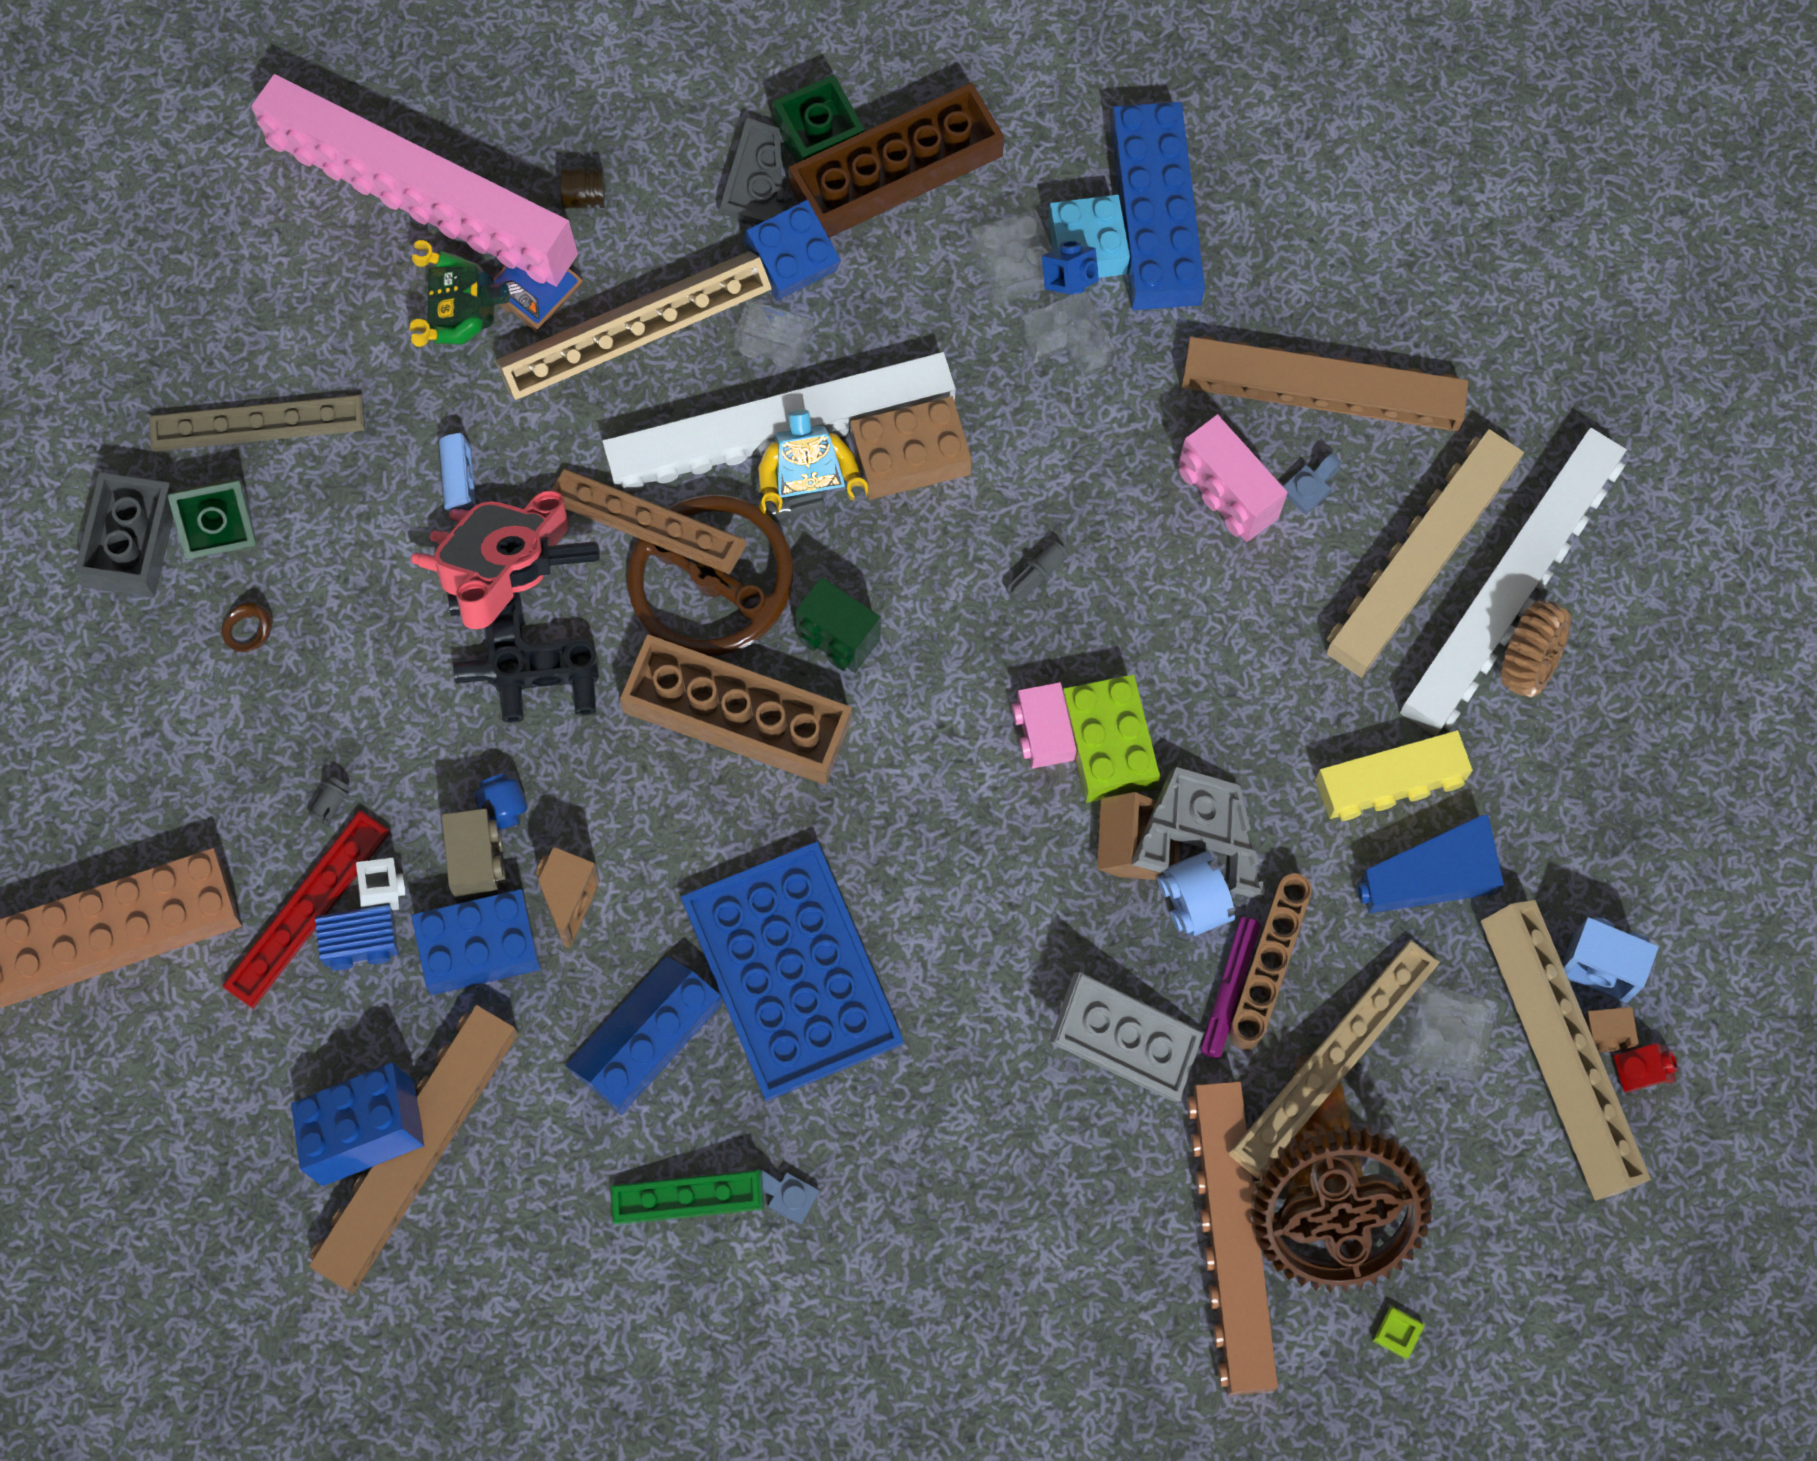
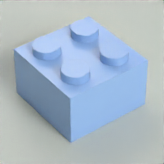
M1588 917L1571 937L1562 961L1568 979L1628 1003L1644 988L1659 946L1650 943V939L1643 934L1637 932L1625 933L1614 928L1615 925L1609 920L1594 917L1593 919Z

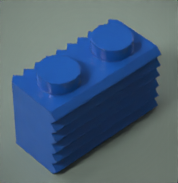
M390 904L315 916L319 957L325 967L330 966L331 970L350 969L353 967V962L368 960L369 964H383L391 960L390 956L399 955L394 912Z

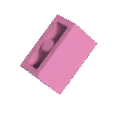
M1061 682L1018 690L1017 703L1012 704V714L1015 725L1022 724L1025 736L1019 738L1023 759L1030 758L1032 769L1074 761L1077 750Z

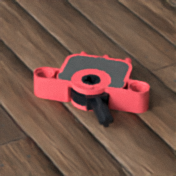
M544 491L537 494L524 509L494 501L480 503L469 511L451 509L449 517L452 520H456L458 524L451 533L437 530L431 532V541L439 544L434 556L416 552L412 554L411 561L413 564L419 565V567L438 572L440 585L443 590L457 596L462 623L469 629H482L489 626L514 597V592L530 589L537 585L544 575H551L552 565L595 562L600 558L598 543L594 541L556 545L569 528L564 498L556 491Z

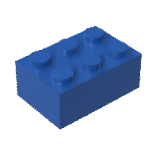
M522 889L411 915L425 984L431 996L541 970L527 903Z
M393 1062L291 1103L300 1170L321 1186L328 1185L425 1146L414 1080Z

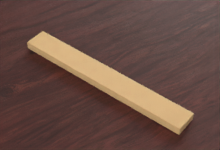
M1410 939L1235 1145L1229 1156L1259 1179L1260 1168L1268 1169V1157H1278L1277 1151L1279 1146L1285 1148L1290 1143L1291 1137H1295L1440 962Z

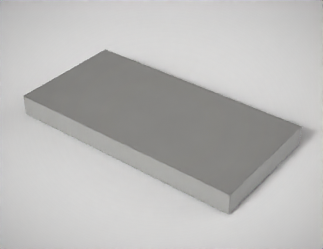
M1076 972L1072 976L1049 1043L1166 1099L1180 1102L1204 1032L1081 972Z

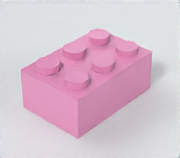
M1218 414L1185 438L1178 464L1180 467L1179 473L1189 485L1195 484L1203 493L1202 499L1212 511L1218 510L1223 515L1226 527L1234 536H1241L1248 542L1279 518L1288 492Z

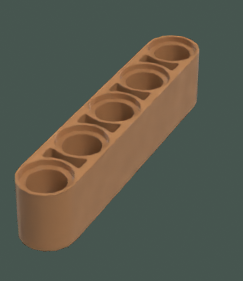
M1292 873L1283 877L1274 893L1229 1028L1230 1041L1239 1049L1248 1050L1254 1048L1259 1044L1266 1032L1311 897V884L1301 874ZM1288 887L1297 889L1301 893L1302 899L1297 901L1288 899L1284 894V889ZM1274 921L1287 923L1290 927V933L1285 935L1277 933L1273 929L1272 923ZM1266 954L1273 955L1277 958L1279 967L1275 969L1267 968L1262 963L1261 956ZM1254 988L1262 989L1267 994L1268 1001L1264 1003L1255 1002L1250 997V990ZM1244 1022L1252 1024L1256 1029V1036L1251 1038L1244 1037L1239 1032L1238 1025Z

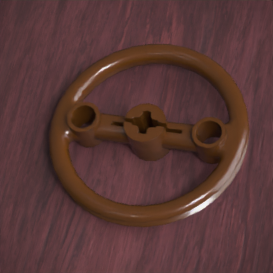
M701 495L682 500L667 509L688 517L699 513L716 511L728 512L751 521L764 533L773 548L777 565L775 587L772 594L766 595L757 586H746L730 574L675 552L662 553L660 552V546L639 538L632 551L627 573L628 593L631 605L638 619L652 636L707 656L725 655L754 643L767 633L779 619L786 607L792 589L794 576L793 559L781 529L758 506L744 499L729 495ZM654 555L665 564H675L690 574L692 581L703 595L708 597L723 596L738 606L742 614L748 620H751V623L731 635L715 639H695L672 631L656 617L647 601L644 589V573L648 557ZM701 570H702L703 572H705L706 574L709 573V574H712V575L716 572V574H717V576L719 577V579H717L716 577L708 576V575H707L706 577H704V575L702 574ZM754 597L761 598L757 607L753 609L745 608L749 599Z

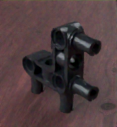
M518 592L513 593L514 597L496 619L486 627L488 655H486V658L453 662L456 684L488 681V684H492L500 692L503 722L516 723L524 720L523 689L564 684L573 685L576 715L587 716L596 713L594 683L599 678V662L595 647L591 642L582 639L557 640L556 644L530 646L528 643H525L522 638V625L525 624V617ZM448 594L451 616L461 615L457 596ZM580 655H586L591 658L583 666H577L572 663ZM514 662L518 664L516 670L511 673L500 671L501 667L506 663Z

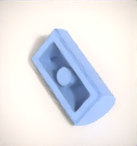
M461 433L450 434L439 440L444 508L449 512L453 508L469 511L476 505L471 446Z

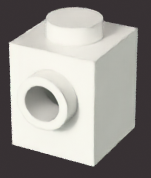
M394 858L356 862L361 909L390 904L392 910H399L398 896L405 895L403 873L396 874Z

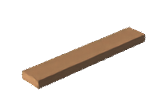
M565 468L550 490L556 491L563 496L565 509L727 574L731 573L747 545L744 538Z

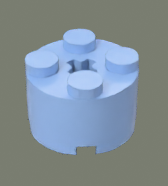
M1203 852L1168 866V869L1163 871V875L1157 877L1164 897H1170L1175 908L1170 911L1175 928L1178 932L1184 930L1191 937L1235 920V915L1227 912L1228 909L1234 907L1227 884L1220 869L1211 870L1207 862L1213 860L1208 852Z

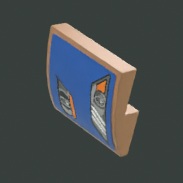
M505 266L483 289V292L488 295L489 285L502 283V296L491 299L508 313L512 311L537 333L582 286L583 280L572 270L568 269L557 287L546 281L543 284L536 282L528 276L526 271L518 267L511 269Z

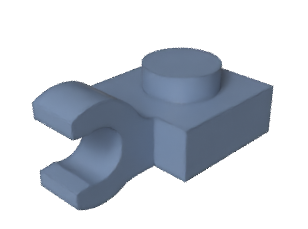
M1331 453L1315 471L1305 465L1283 486L1288 492L1286 497L1302 513L1307 515L1330 494L1332 488L1326 482L1340 470L1339 466L1342 462Z
M762 1171L763 1193L773 1197L768 1208L802 1226L820 1191L786 1173L782 1182H779L768 1173Z

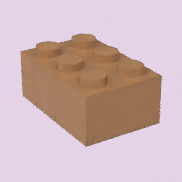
M953 396L850 421V439L861 477L868 484V500L971 474L972 458Z

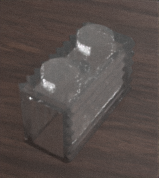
M748 299L734 334L735 348L750 358H758L760 355L772 359L776 365L783 368H791L792 366L801 368L814 334V319Z

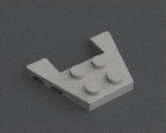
M1179 767L1171 770L1133 856L1132 865L1160 873L1167 870L1169 866L1170 839L1229 855V892L1251 898H1260L1265 895L1263 881L1259 882L1255 868L1259 864L1256 851L1251 850L1247 831L1251 829L1240 785Z

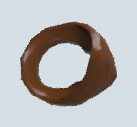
M252 602L240 604L232 610L223 623L221 634L225 645L235 652L247 653L258 649L270 636L273 616L269 610L260 604ZM257 617L261 623L257 637L248 644L236 643L232 638L233 626L243 618Z

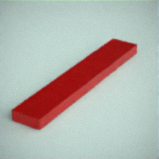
M359 810L222 987L254 1009L315 931V916L327 915L357 877L356 862L369 861L388 837L390 831Z

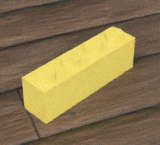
M1457 730L1320 769L1315 780L1329 819L1340 817L1341 821H1347L1362 814L1361 810L1374 807L1375 811H1382L1395 806L1396 800L1409 797L1410 801H1418L1428 797L1431 794L1430 791L1443 787L1444 791L1448 792L1461 788L1465 785L1464 781L1468 779L1473 770Z

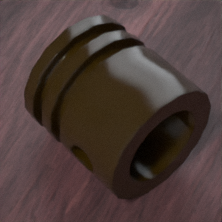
M561 167L562 208L583 209L588 208V205H591V208H596V205H599L600 208H605L604 167H599L598 170H595V167H590V170H587L586 167Z

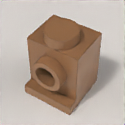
M1632 1007L1588 1011L1584 1015L1598 1052L1619 1050L1620 1044H1622L1623 1052L1631 1051L1639 1044Z

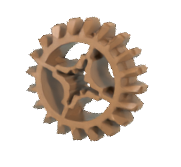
M1544 600L1536 601L1531 607L1526 609L1525 615L1520 618V622L1517 628L1514 629V634L1509 640V646L1505 651V659L1502 662L1503 668L1500 672L1502 685L1518 695H1525L1530 698L1541 693V690L1546 687L1548 680L1552 678L1555 669H1557L1558 663L1563 657L1564 648L1567 646L1566 642L1570 635L1569 629L1571 627V615L1568 610L1560 607L1559 604Z

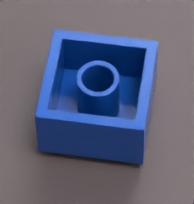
M808 200L746 230L743 241L748 251L760 257L772 288L770 292L776 301L836 272L841 261Z

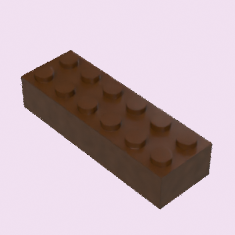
M971 82L788 167L789 187L799 204L806 200L809 201L828 238L1003 157L1004 135Z

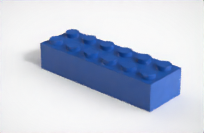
M1182 102L1114 106L1111 119V134L1119 200L1130 254L1128 279L1132 310L1201 306L1205 284Z

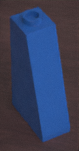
M1479 816L1366 869L1361 878L1362 882L1357 883V892L1360 903L1367 905L1368 914L1498 894L1504 886L1489 816Z

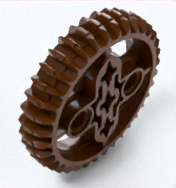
M1335 1123L1333 1132L1326 1133V1130L1320 1126L1318 1135L1311 1136L1305 1130L1304 1140L1301 1142L1291 1137V1148L1289 1150L1279 1146L1277 1151L1279 1159L1268 1157L1267 1164L1269 1169L1260 1168V1181H1254L1253 1189L1255 1194H1252L1250 1198L1252 1207L1250 1208V1218L1253 1222L1251 1226L1253 1234L1256 1235L1257 1245L1263 1250L1264 1257L1268 1261H1272L1273 1267L1277 1272L1283 1270L1288 1280L1296 1277L1301 1287L1310 1281L1311 1287L1315 1291L1322 1284H1325L1326 1289L1330 1293L1335 1286H1341V1289L1347 1293L1349 1285L1356 1284L1357 1288L1362 1291L1363 1282L1370 1280L1376 1286L1378 1276L1383 1275L1390 1279L1391 1268L1394 1267L1402 1271L1404 1265L1402 1259L1413 1260V1249H1421V1237L1428 1236L1427 1224L1431 1223L1432 1218L1430 1212L1433 1205L1430 1197L1431 1189L1429 1183L1426 1182V1174L1421 1169L1417 1158L1411 1156L1409 1149L1405 1145L1400 1147L1398 1140L1394 1136L1387 1140L1385 1133L1381 1130L1373 1135L1367 1125L1359 1133L1356 1126L1352 1123L1347 1131H1341L1340 1126ZM1344 1155L1364 1156L1382 1162L1392 1168L1399 1175L1402 1182L1397 1183L1381 1174H1371L1357 1178L1352 1162ZM1312 1163L1310 1170L1312 1189L1290 1195L1279 1209V1212L1274 1213L1275 1202L1285 1184L1297 1172ZM1333 1173L1339 1174L1334 1178H1326L1328 1175ZM1404 1205H1408L1404 1219L1392 1237L1380 1247L1370 1252L1372 1246L1370 1228L1393 1222ZM1284 1234L1299 1243H1312L1325 1239L1327 1250L1336 1261L1320 1260L1303 1255L1287 1245L1280 1235ZM1348 1239H1355L1350 1243H1343Z

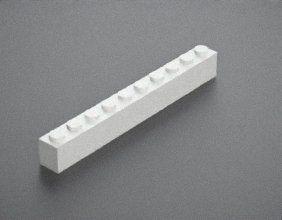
M941 352L603 440L602 442L614 488L624 492H634L649 482L668 483L677 479L680 474L691 471L693 474H703L710 471L714 465L722 463L737 465L744 462L749 456L756 454L763 456L767 446L774 443L776 433L790 431L788 413L795 410H809L811 427L824 426L828 433L843 437L850 430V421L953 396L955 402L956 389L945 354Z
M1590 427L1405 702L1400 714L1434 736H1437L1443 727L1448 731L1451 729L1461 713L1455 708L1461 699L1467 703L1480 685L1474 681L1480 671L1487 675L1498 658L1493 651L1499 643L1503 646L1507 645L1515 629L1511 624L1517 615L1523 617L1526 609L1535 602V600L1530 598L1535 588L1541 591L1545 588L1554 574L1548 570L1554 560L1559 564L1562 562L1572 547L1567 543V540L1572 533L1576 536L1580 535L1590 518L1585 516V513L1590 506L1597 509L1608 491L1603 489V486L1607 480L1615 482L1626 464L1621 462V459L1627 449Z

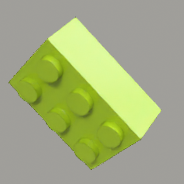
M1135 675L1064 688L1063 695L1077 750L1075 762L1085 802L1089 803L1101 800L1102 798L1156 789L1160 774Z

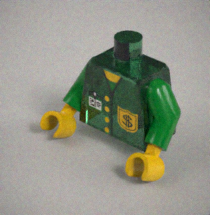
M416 241L414 248L426 252L427 255L418 256L412 254L413 263L419 267H424L431 262L434 263V267L429 268L427 322L423 319L411 321L410 331L423 333L412 334L411 342L418 347L426 345L429 340H433L437 344H466L482 329L491 327L494 323V305L505 304L510 301L508 285L505 282L495 284L494 280L483 271L480 265L470 260L441 250L438 253H434L427 241Z

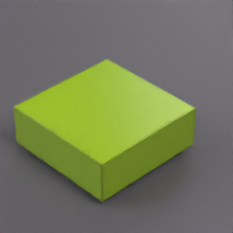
M1390 1306L1373 1342L1407 1360L1425 1324Z

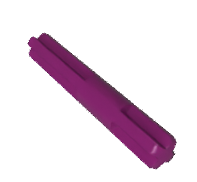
M1241 917L1239 919L1201 1044V1053L1208 1057L1220 1058L1248 969L1260 929V923L1250 917Z

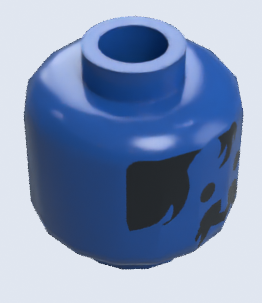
M503 773L479 782L480 788L474 793V800L478 810L487 809L490 819L497 820L499 830L519 824L518 816L524 814L528 808L519 781L515 778H508L507 774Z

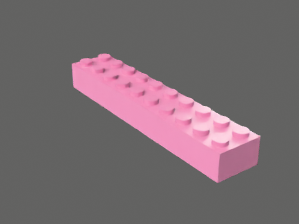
M276 74L271 77L251 105L258 120L257 124L261 127L265 136V142L278 152L286 150L293 154L302 164L306 166L313 164L321 168L330 178L336 181L342 179L350 183L361 194L369 195L370 193L380 198L389 208L394 210L400 208L408 212L417 222L421 224L430 223L438 227L445 236L451 239L458 237L466 241L475 251L481 254L488 252L496 256L503 265L511 269L518 267L526 271L528 276L538 283L543 284L546 281L557 287L578 255L569 220Z

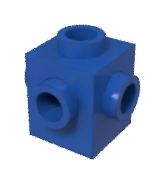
M1070 240L1062 242L1059 248L1041 256L1046 290L1070 295L1084 292L1086 287L1099 281L1096 248L1084 246L1081 245L1080 241Z

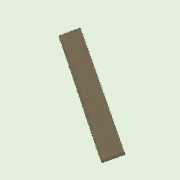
M350 395L149 415L150 448L152 452L365 431L362 395Z

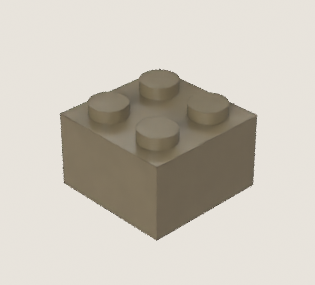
M487 809L442 814L448 882L456 903L460 904L501 894V888L507 887L505 866L502 865L501 855H497V852H503L501 830H498L497 820L490 819Z

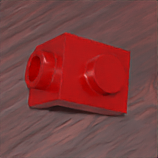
M1655 1043L1614 1055L1624 1092H1633L1661 1083L1670 1084L1676 1082L1674 1072L1678 1071L1677 1060L1673 1051L1668 1050L1664 1045Z

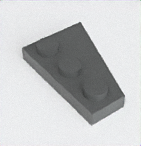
M746 118L718 213L758 225L784 212L780 130L778 127Z

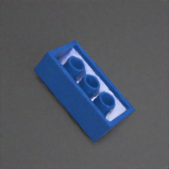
M666 956L565 1066L617 1113L622 1115L722 1006L721 995L692 970Z

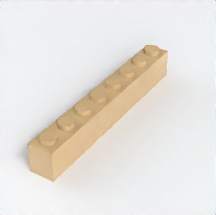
M748 251L499 358L495 362L508 393L515 400H518L772 290L760 257Z
M1488 429L1482 439L1476 436L1464 452L1468 456L1463 465L1455 463L1445 478L1449 484L1443 492L1436 489L1425 506L1429 508L1424 518L1419 515L1415 517L1406 531L1410 537L1404 545L1400 542L1396 543L1386 558L1390 564L1384 572L1379 568L1376 570L1366 585L1370 588V591L1363 599L1359 595L1356 597L1346 612L1351 617L1344 626L1338 622L1326 640L1331 644L1326 654L1362 678L1518 466L1524 452L1492 430Z
M1536 900L1510 904L1481 920L1486 938L1492 947L1501 975L1505 979L1514 1001L1515 1009L1527 1033L1529 1044L1534 1050L1543 1078L1549 1087L1558 1115L1565 1126L1572 1149L1578 1158L1587 1186L1591 1190L1594 1200L1621 1194L1650 1181L1651 1178Z

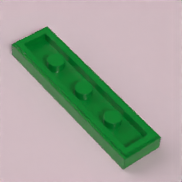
M752 1170L611 1185L612 1222L615 1225L764 1210L762 1171Z

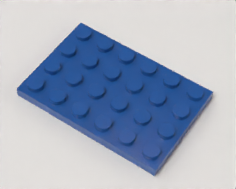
M818 841L681 896L683 906L765 1102L904 1045L902 1035Z

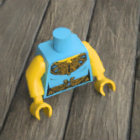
M809 410L789 412L790 431L775 434L774 443L767 446L758 466L760 492L764 494L759 503L760 510L765 514V502L772 501L776 505V514H778L783 504L782 497L845 487L844 481L849 482L847 485V496L850 500L855 501L851 491L855 486H861L867 497L868 484L864 479L858 478L860 471L853 453L837 434L828 433L824 426L811 427Z

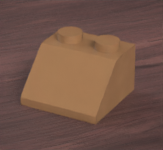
M1136 792L1101 799L1097 854L1098 870L1122 878L1157 880L1158 876L1163 875V872L1160 873L1132 865L1133 856L1155 807L1156 800ZM1170 839L1169 866L1180 862V842Z
M553 847L549 857L545 855L542 857L536 871V876L539 877V885L564 946L571 948L600 884L595 863Z

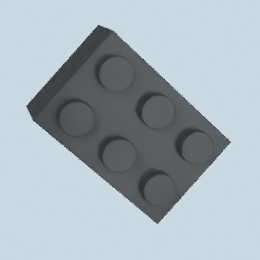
M98 473L74 571L85 588L155 598L174 519L167 496L168 492L174 490L169 482Z

